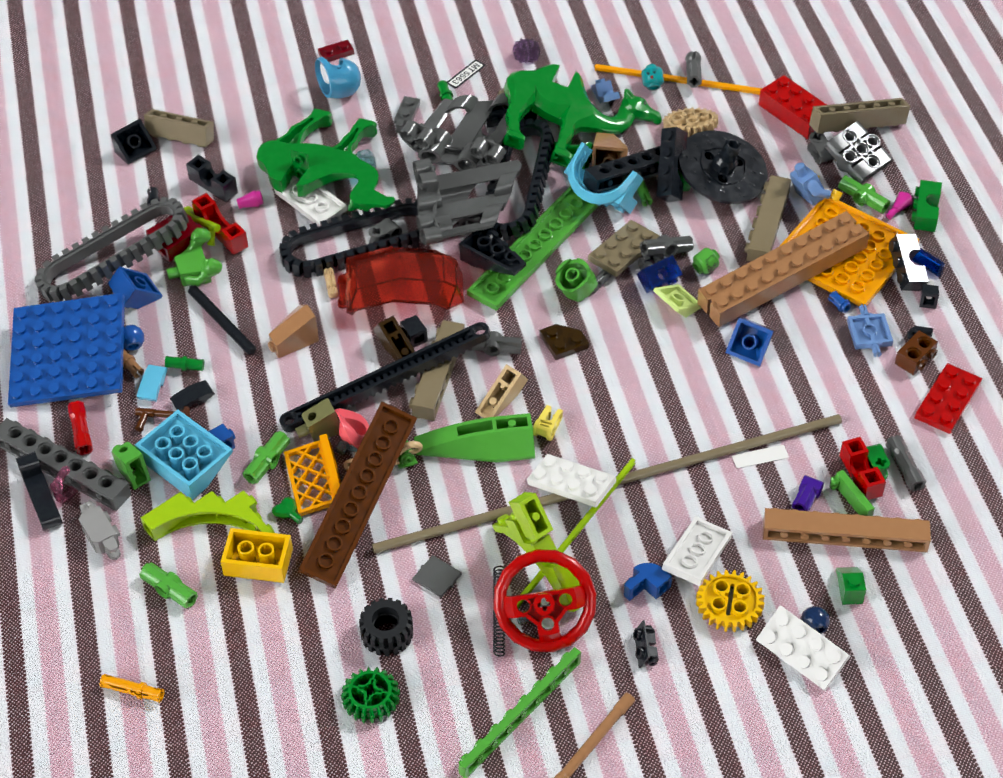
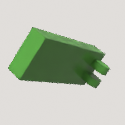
M844 470L837 472L835 476L831 477L829 487L832 490L838 489L859 515L873 516L874 506Z

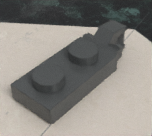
M404 96L394 118L396 133H400L408 120H414L420 106V99Z

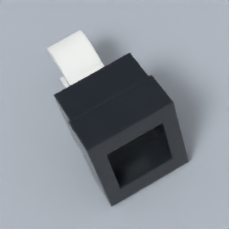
M928 278L929 282L922 285L919 307L936 309L939 298V286L934 285V279Z

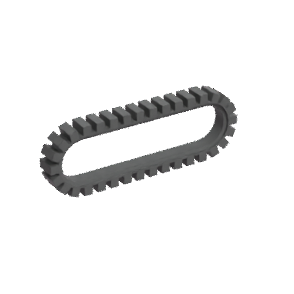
M161 197L160 202L157 198L153 199L149 206L147 203L140 205L142 210L138 211L135 208L130 211L131 216L128 217L127 214L121 216V222H118L117 219L111 222L112 227L109 228L107 225L102 227V233L99 234L98 231H95L91 234L93 238L89 239L86 236L81 239L83 244L79 245L76 242L71 245L72 250L69 251L68 248L62 250V256L59 257L58 254L53 255L52 262L46 260L42 264L44 268H38L37 276H35L34 280L44 299L46 298L49 302L53 300L54 302H60L63 299L65 301L73 300L72 295L74 294L80 297L83 295V289L86 288L87 291L93 289V283L99 286L104 283L102 278L111 279L113 276L112 272L116 271L118 267L126 265L127 268L133 266V260L137 262L143 260V254L149 257L153 254L152 249L155 248L159 251L163 248L162 243L165 242L167 245L173 243L171 238L175 237L178 239L182 235L181 231H185L188 227L187 223H189L187 214L180 201H177L175 198L169 200L168 197ZM161 215H173L172 220L162 228L74 279L61 285H51L54 277L62 271Z

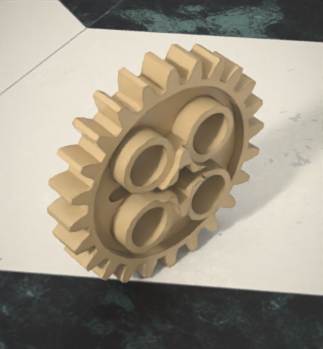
M693 107L691 109L684 108V110L678 109V111L668 113V116H664L663 119L664 128L678 127L687 132L688 137L698 132L714 130L719 125L716 112L707 110V108L701 110L700 107L697 109Z

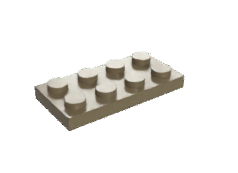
M630 220L588 255V261L617 277L642 256L639 247L641 241L657 239L660 235Z

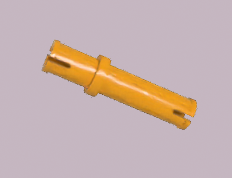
M107 674L101 676L99 683L102 688L112 689L136 696L137 699L142 700L145 698L158 703L163 700L165 693L164 689L148 686L145 682L136 683Z

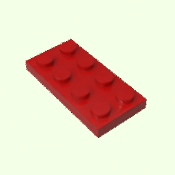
M947 363L915 413L914 418L951 434L983 378Z

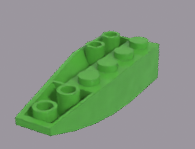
M530 413L466 421L414 437V441H418L423 445V449L416 455L487 462L535 458Z

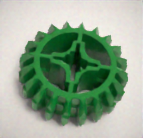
M369 666L367 671L364 672L359 669L358 675L352 672L351 679L346 678V685H343L341 695L343 707L347 710L349 716L353 715L356 721L361 718L363 723L370 719L372 724L377 718L382 722L383 716L390 717V711L395 712L396 705L399 704L400 695L398 682L394 680L392 674L388 675L386 670L380 672L378 667L371 671ZM377 685L383 687L386 691H383V689L378 688ZM354 698L358 699V701L363 702L364 705L358 703Z

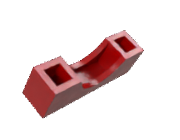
M207 193L191 201L194 215L221 226L220 231L215 232V237L233 255L248 247L246 231L236 222L229 224L219 211L216 202Z

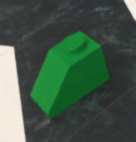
M858 567L836 568L842 605L863 604L866 594L863 572Z

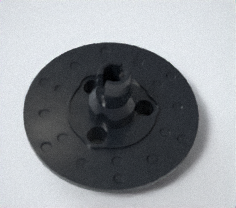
M709 130L693 134L687 139V150L682 151L678 158L679 169L686 182L701 195L720 203L741 204L755 199L763 191L768 178L767 167L760 153L744 139L723 131Z

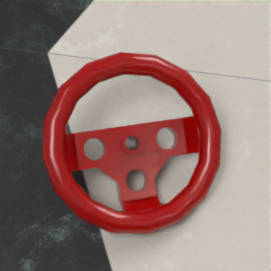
M536 549L517 556L502 570L494 587L493 609L500 628L514 643L535 652H555L572 646L588 631L596 614L597 593L590 574L575 558L558 550ZM538 562L555 563L568 569L580 584L574 587L507 596V590L513 577L524 567ZM567 593L572 597L570 604L564 605L560 602L559 598L562 594ZM542 598H545V600L549 603L547 605H542ZM520 600L528 601L530 607L527 611L518 609L517 603ZM583 607L577 624L565 635L561 636L559 621L566 611ZM526 617L537 625L539 639L522 633L511 621V618ZM551 618L554 621V626L551 629H545L542 626L543 619Z

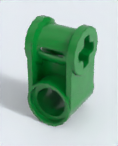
M881 444L867 446L870 468L878 467L886 480L888 478L887 469L890 466V460L886 456L883 446Z

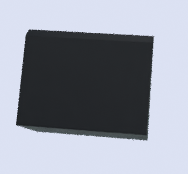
M141 119L110 134L114 152L127 164L157 149Z

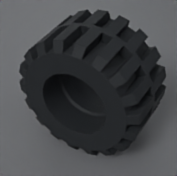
M379 598L378 602L372 601L371 606L366 605L364 612L362 611L360 614L361 639L363 640V645L368 647L370 652L376 651V655L379 656L382 653L385 656H389L390 653L396 655L399 650L403 652L406 649V645H410L414 635L411 611L408 610L405 603L401 605V601L398 599L393 601V598H388V600ZM384 623L396 625L395 628L388 631L377 629L378 626Z

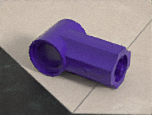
M804 475L792 508L799 511H810L815 499H818L822 492L824 482Z

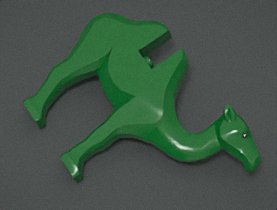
M556 64L545 65L536 70L512 72L507 77L504 85L509 108L505 116L507 132L503 143L518 150L524 148L526 138L520 132V122L531 110L540 117L560 125V133L550 162L567 168L573 158V155L567 148L571 144L573 136L580 132L610 133L615 135L628 130L635 119L652 121L657 125L662 122L660 112L652 109L644 98L634 96L629 89L624 90V98L618 113L613 117L604 115L590 102L583 79L578 72H575L568 87L555 83L560 65Z
M315 108L307 118L291 126L285 135L276 140H269L258 148L256 155L258 166L268 175L271 186L278 192L283 193L286 190L293 176L300 179L296 184L298 197H305L315 190L336 181L356 178L358 183L350 193L348 211L359 209L367 212L375 207L386 209L395 203L394 197H387L375 190L379 181L378 171L372 165L353 154L358 143L364 137L373 138L376 136L377 123L374 121L359 118L350 132L334 147L303 143L306 137L316 129L332 125V114L329 111Z

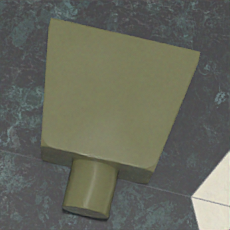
M326 398L303 412L301 416L305 424L295 428L299 439L310 434L315 442L320 440V435L326 433L328 438L338 435L340 422L329 399Z

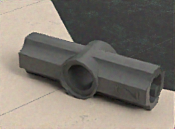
M664 234L657 239L641 241L639 247L643 256L664 254V256L670 258L676 253L692 251L694 244L691 236L670 238Z
M490 331L491 335L488 340L472 347V350L484 351L489 356H497L500 353L521 354L522 338L505 337L499 332Z

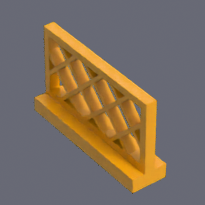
M327 433L320 435V440L284 452L300 516L329 508L341 485L332 444ZM319 448L316 456L309 454L312 449ZM297 454L301 456L297 463L290 461L291 456ZM305 458L312 460L308 467L301 465ZM317 462L323 464L319 472L313 470ZM298 468L305 471L300 478L294 476ZM309 473L316 475L312 483L305 480ZM320 478L327 480L323 487L316 485ZM302 484L309 486L305 493L298 491ZM313 488L320 491L316 498L309 496ZM325 493L332 497L331 500L325 502L320 500ZM306 499L312 502L310 507L302 509V504Z

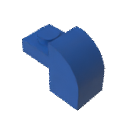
M639 564L633 567V577H630L624 584V597L630 601L645 589L651 596L657 599L671 588L672 576L656 564Z

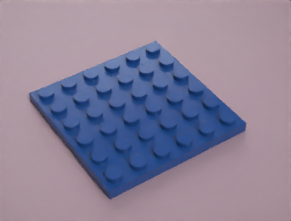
M123 293L14 308L8 405L10 408L123 392L125 296Z

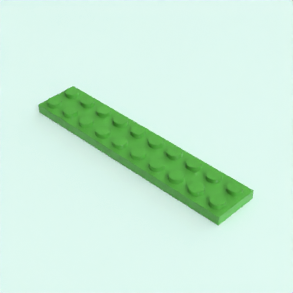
M570 186L536 220L535 226L529 227L531 231L527 234L523 233L509 247L526 262V267L515 276L486 270L467 290V295L497 311L598 206L582 200Z

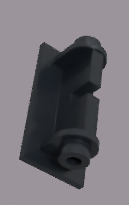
M643 620L633 632V639L636 644L635 656L638 659L639 668L645 663H649V666H655L659 661L657 647L650 646H655L656 644L655 630L651 625H646L645 620Z

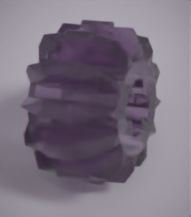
M520 38V41H515L513 45L515 60H519V63L525 62V64L528 62L533 64V61H538L540 56L538 42L528 38Z

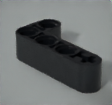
M35 451L15 458L43 531L63 524Z

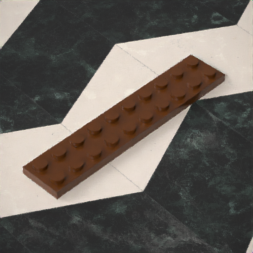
M381 401L298 572L336 589L417 417Z

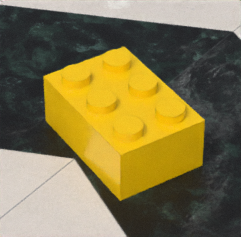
M230 528L221 559L223 575L284 583L293 551L291 535Z

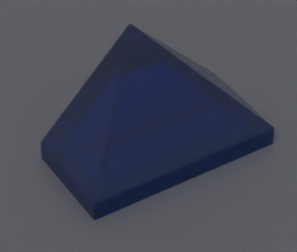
M920 248V251L911 259L920 266H925V269L939 278L942 276L945 263L930 252Z

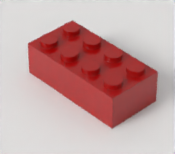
M785 75L760 90L759 106L804 138L809 139L810 134L815 131L809 125L813 106L827 104Z

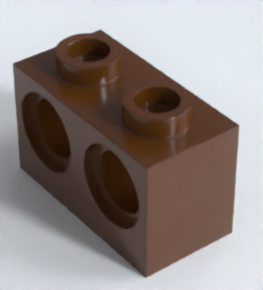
M919 330L897 352L895 364L912 375L918 370L922 371L929 359L933 360L936 356L938 341Z

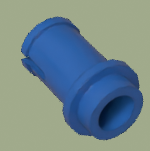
M836 291L829 294L828 300L838 307L839 312L846 313L850 310L851 304L848 299H844Z

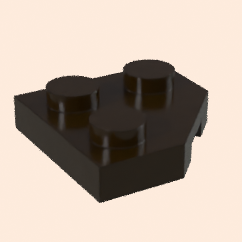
M554 324L539 330L540 337L555 360L588 349L590 345L583 332L578 329Z

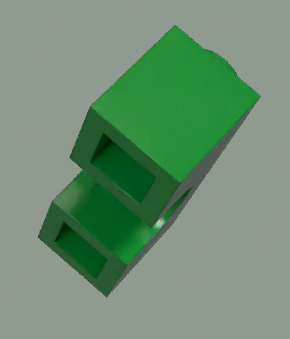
M921 180L919 187L916 186L914 197H917V199L914 198L913 209H916V211L912 212L911 221L914 222V229L935 232L939 215L938 204L941 196V182Z

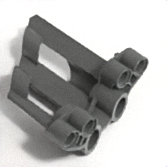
M505 92L499 94L494 100L478 101V98L473 95L459 96L454 100L444 99L424 124L408 120L400 131V137L411 149L418 152L420 160L430 158L432 164H437L439 161L453 164L460 171L498 164L507 152L501 146L507 132L506 113L493 134L484 135L481 129L494 107L499 105L508 106V99ZM465 109L467 113L452 135L446 130L439 128L451 110Z

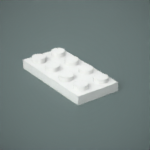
M293 176L290 181L291 183L283 193L275 190L276 195L319 227L320 221L327 220L329 224L331 218L339 217L347 211V205L323 187L305 197H298L296 184L300 179L296 176Z
M547 454L527 478V482L530 486L597 507L616 483V476Z
M695 516L664 561L662 570L700 586L730 541L733 532Z
M781 605L756 638L759 643L825 691L851 657Z

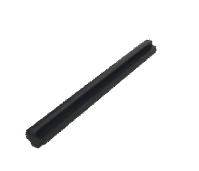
M196 285L189 286L188 293L248 355H253L256 347Z

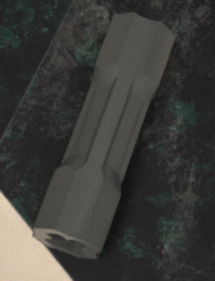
M891 436L886 440L887 443L885 445L904 475L907 486L913 492L923 489L927 481L915 465L902 436Z

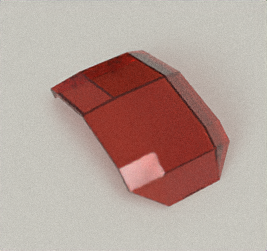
M390 246L347 257L346 273L338 276V307L341 309L346 308V313L350 315L359 310L391 302L436 305L446 310H450L464 302L463 274L457 260L437 250Z

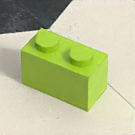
M524 492L509 501L526 539L538 540L553 530L536 493Z

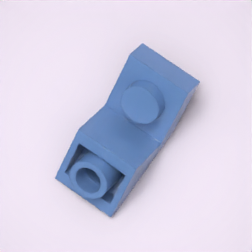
M605 78L595 80L596 84L591 85V89L599 103L620 98L619 92L614 93L611 80L605 81Z

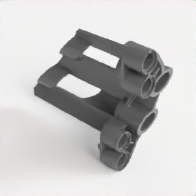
M430 158L413 161V171L417 184L418 216H416L420 243L428 245L443 242L444 238L494 227L498 221L500 211L504 210L509 200L515 178L519 175L522 164L518 160L436 175L435 165H432ZM498 180L494 194L468 199L470 192L477 184ZM482 215L479 223L453 228V225L460 219Z

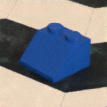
M118 267L108 282L113 294H124L125 308L139 309L161 299L163 296L147 273Z

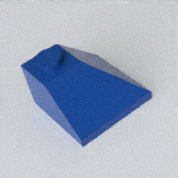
M738 318L725 353L760 367L774 331L749 319Z

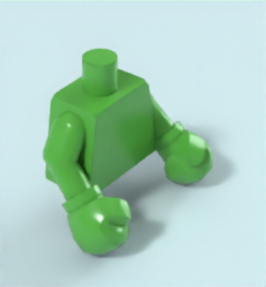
M196 228L191 234L190 245L187 249L174 257L176 267L166 269L169 280L179 277L183 286L196 285L198 287L201 284L212 282L211 278L221 272L222 263L214 258L205 259L201 247L211 239V233L204 228Z

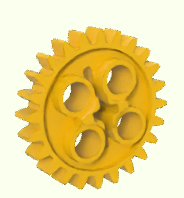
M725 570L724 575L717 571L716 577L709 574V579L703 580V584L699 586L696 594V606L699 607L698 613H703V620L709 619V626L716 623L717 630L723 626L725 632H727L729 627L732 628L733 632H736V627L744 631L745 624L751 628L752 621L757 623L758 617L762 616L765 604V596L761 595L762 588H757V581L751 583V576L745 579L744 572L739 576L736 575V570L732 574ZM733 586L734 593L731 613L726 615L730 587Z

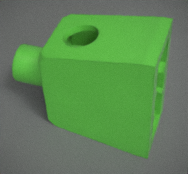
M130 442L116 445L113 448L112 455L117 469L134 490L151 481L142 453Z

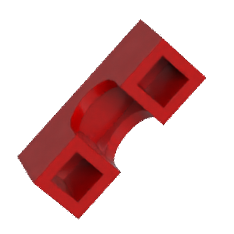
M861 436L842 441L839 456L855 485L868 500L882 497L886 481L878 467L870 468L868 462L869 451Z

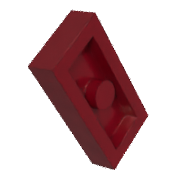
M345 40L318 48V54L330 62L353 55L354 49L350 42Z

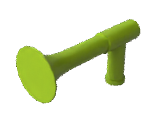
M184 207L186 214H189L195 223L208 228V231L211 233V239L207 242V245L215 246V232H219L221 226L194 215L192 207Z

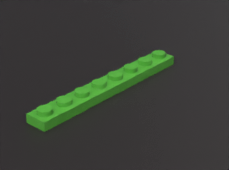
M574 647L570 652H566L561 657L560 662L556 666H552L547 671L546 676L541 681L538 680L533 685L532 690L527 695L524 694L519 699L518 704L513 709H509L503 716V719L498 724H494L488 734L483 739L480 738L475 743L474 748L460 758L459 774L463 778H468L581 663V651Z

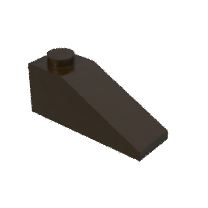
M394 315L378 323L373 329L382 346L395 361L416 352Z

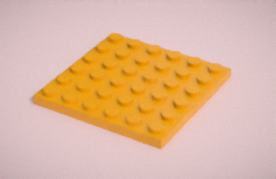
M824 198L816 204L781 245L847 211L857 221L856 225L860 224L869 233L867 248L807 281L829 292L836 291L844 299H848L857 306H864V304L867 306L896 272L888 243L896 234L908 233L841 201Z

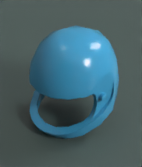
M322 56L318 57L315 61L316 78L321 91L327 98H346L356 93L360 86L361 74L354 62L340 58L338 65H332ZM320 63H322L326 70L329 84L323 80Z

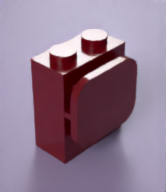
M187 214L189 219L188 227L185 231H181L182 235L178 239L172 237L173 243L169 245L165 242L162 243L163 248L158 251L169 262L173 261L175 256L187 249L190 245L192 232L196 228H203L199 223H195L189 214ZM173 215L146 230L147 236L168 224L172 220Z

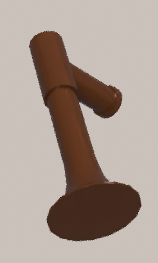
M185 406L181 412L190 418V409L188 406ZM137 407L135 415L140 416L135 426V430L143 432L148 417L168 418L175 411Z

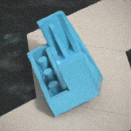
M581 142L564 171L575 194L582 200L596 204L599 207L601 204L606 207L612 205L621 213L626 211L631 214L638 203L633 198V195L642 183L643 178L637 172L632 171L618 188L599 194L592 193L583 184L585 170L582 167L593 150Z

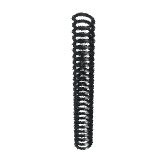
M499 565L493 569V592L498 581L496 578L500 577L496 575L501 574V572L497 573L496 571H502L505 568L504 566ZM493 611V654L502 657L505 655V632L502 629H496L500 628V626L496 625L499 623Z

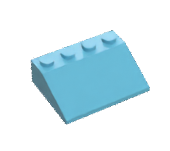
M176 410L135 444V448L142 453L144 461L149 468L192 500L209 486L233 452L232 448L180 410Z

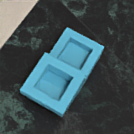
M148 365L136 397L142 400L157 402L160 387L164 385L168 368Z

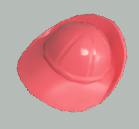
M341 408L335 409L340 419L339 436L341 440L358 449L369 428L368 422L361 414Z

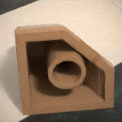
M596 132L593 144L592 166L628 155V147L614 134Z
M308 304L297 306L269 333V349L272 353L275 352L278 358L319 341L316 316Z

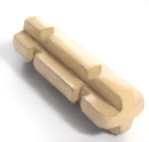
M331 267L325 268L324 276L328 296L331 299L337 298L338 290L334 270Z

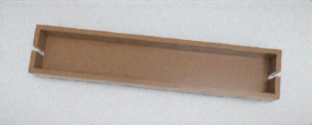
M846 211L698 289L697 304L706 314H709V317L718 327H721L866 249L869 233L860 224L856 225L857 221Z

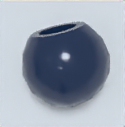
M818 606L808 607L802 612L800 620L820 634L826 632L830 624L828 613L825 609Z

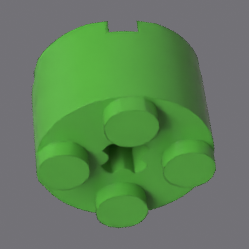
M580 258L574 260L567 259L556 269L555 282L568 299L581 302L591 295L598 285L595 274L588 264Z

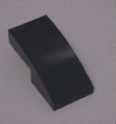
M203 380L177 392L170 397V400L175 408L181 411L185 406L190 408L196 402L202 405L215 393L208 382Z

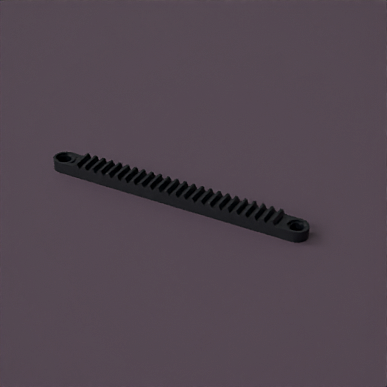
M484 322L475 323L281 415L279 419L280 425L286 432L296 431L295 428L305 424L301 416L302 413L326 398L329 399L334 410L339 408L347 409L349 405L353 407L355 402L361 403L362 399L368 400L370 395L374 397L376 392L382 393L383 389L389 390L391 385L395 387L398 382L402 384L404 379L410 380L411 376L417 377V373L423 374L425 369L429 371L432 366L436 368L438 363L444 364L445 360L451 361L453 356L457 358L459 353L465 354L466 350L472 351V347L488 340L491 335L489 326ZM480 330L485 331L483 334H476ZM294 419L293 423L285 424L288 420Z

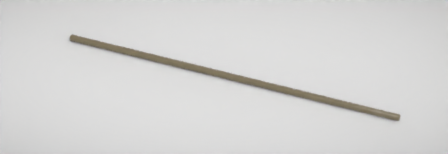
M837 414L632 471L625 476L619 485L841 424L842 419ZM554 493L538 498L542 507L569 500V498ZM511 506L499 508L372 544L374 554L494 521L502 515H510L513 511Z

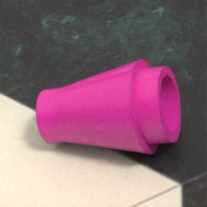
M253 190L238 198L237 204L239 209L260 207L261 204H264L260 190Z

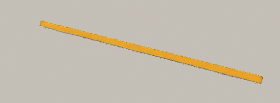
M595 64V70L642 77L641 70ZM663 74L664 81L687 84V77ZM702 80L701 85H699L760 95V90L762 89Z

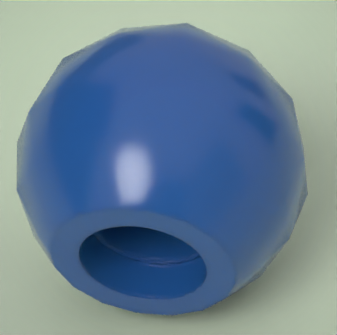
M136 325L125 326L124 348L129 351L139 349L144 342L143 331Z

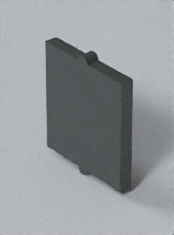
M432 555L424 565H421V569L412 580L442 598L450 588L454 587V583L462 575V572Z

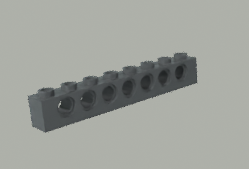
M6 418L0 424V448L18 458L35 451L43 472L114 511H117L131 496L129 483L123 478L114 476L109 470H103L94 462L82 459L79 454L69 452L64 446L56 445L49 438H43L34 430L23 427L17 421Z

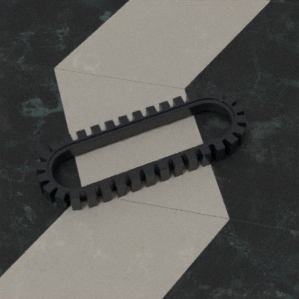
M526 119L525 124H523L522 120L520 122V132L525 137L535 135L541 137L523 214L512 222H497L494 227L490 228L499 234L500 239L503 237L504 241L511 240V235H514L515 239L521 237L520 232L527 234L531 231L529 227H534L537 223L535 219L539 218L538 211L541 209L540 203L543 201L542 195L545 192L544 188L548 178L547 173L550 170L552 150L555 148L554 137L549 125L540 119H536L534 122L533 119ZM502 143L501 146L507 152L500 163L510 161L513 147ZM498 180L489 182L490 184L487 186L488 192L485 195L495 193Z
M405 198V203L398 199L395 200L394 206L386 209L375 207L373 212H370V210L367 212L362 211V215L355 211L352 212V218H349L348 214L341 215V221L334 217L331 218L330 224H328L327 220L320 221V227H317L316 223L309 224V230L305 226L299 227V233L292 230L288 232L289 237L285 235L282 238V243L279 245L281 264L288 273L293 272L294 276L300 277L304 273L305 278H312V272H315L318 277L323 275L325 268L331 267L334 270V267L337 266L339 271L345 269V263L349 267L356 266V260L359 261V264L366 263V257H369L370 261L377 260V254L381 258L388 257L387 251H390L391 255L398 254V248H401L402 252L409 251L408 245H411L413 249L419 248V230H415L313 260H299L292 255L293 250L302 244L377 224L385 218L394 219L406 215L418 216L417 199L414 203H412V198Z

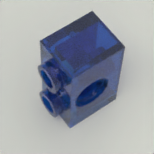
M672 255L642 269L636 275L647 294L653 291L654 288L663 287L667 283L668 285L677 283V278L683 274ZM658 273L662 274L663 279L659 278Z

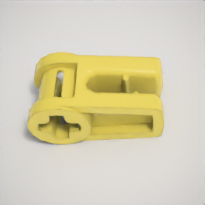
M546 405L534 423L533 436L540 435L546 437L548 441H552L563 418V410L557 409L552 419L549 420L552 407Z

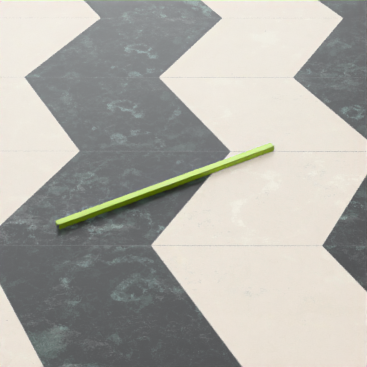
M631 458L617 475L616 483L599 505L591 507L557 549L558 551L563 553L636 464L634 463L635 459ZM541 570L521 594H528L533 591L545 576ZM520 600L517 603L518 608L524 602V600Z

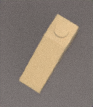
M506 364L475 413L483 418L497 417L519 395L528 379L522 373Z

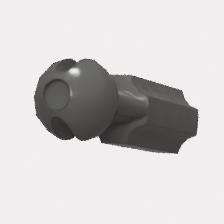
M690 51L685 57L687 84L691 88H697L702 83L701 55L697 51Z

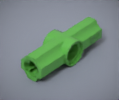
M845 175L838 185L840 190L851 195L854 202L860 206L866 204L882 214L890 206L891 201L876 193L875 188L869 183L862 185Z
M281 431L275 432L265 446L257 448L253 461L243 472V477L251 484L258 483L269 469L276 467L281 453L290 443V438Z
M152 562L146 563L142 567L139 574L140 578L153 586L160 596L165 599L171 598L184 608H191L195 604L198 597L197 592L183 584L175 573H167Z

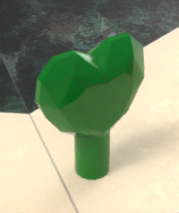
M285 497L280 504L272 508V513L276 517L291 518L297 524L303 522V517L296 512V502L291 497Z

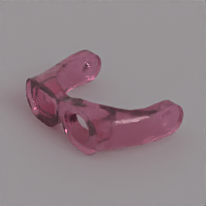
M68 466L62 467L50 484L54 498L61 504L69 500L77 492V489L71 486L66 492L61 494L64 479L70 473Z

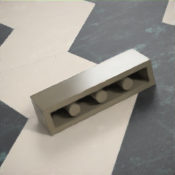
M151 109L144 114V126L152 137H163L170 141H182L184 144H196L198 147H206L214 141V122L155 109Z

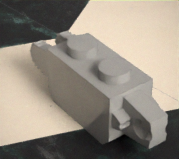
M91 501L81 504L79 507L82 514L79 517V522L96 553L103 554L106 552L111 560H118L121 557L118 540L120 532L116 525H111L110 522L112 520L108 512H103L100 506L96 507Z

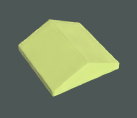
M679 284L657 287L653 290L677 313L685 318L701 309L697 304V300Z

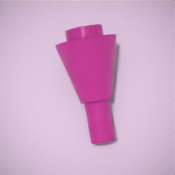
M899 192L886 217L891 220L897 213L912 205V196L907 192Z

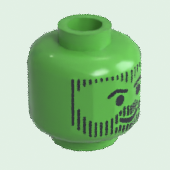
M704 248L694 255L692 265L699 274L707 275L719 266L720 256L716 250Z

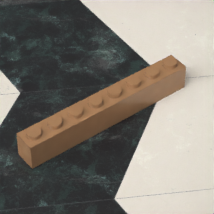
M765 508L763 518V540L928 552L931 542L930 521L921 519Z

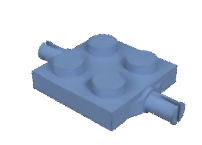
M865 304L864 306L860 305L859 310L861 314L848 316L847 318L855 350L871 348L873 356L880 357L882 353L879 347L893 345L892 335L885 314L868 313L867 306Z

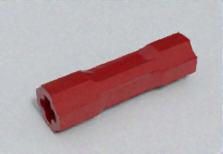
M79 400L70 402L67 407L73 429L76 453L82 456L90 454L93 451L89 435L84 402Z

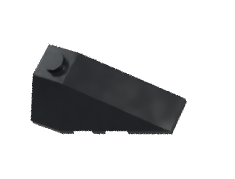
M490 228L472 232L459 243L460 260L473 267L513 276L526 267V262L508 247L506 241H502L499 238V234Z

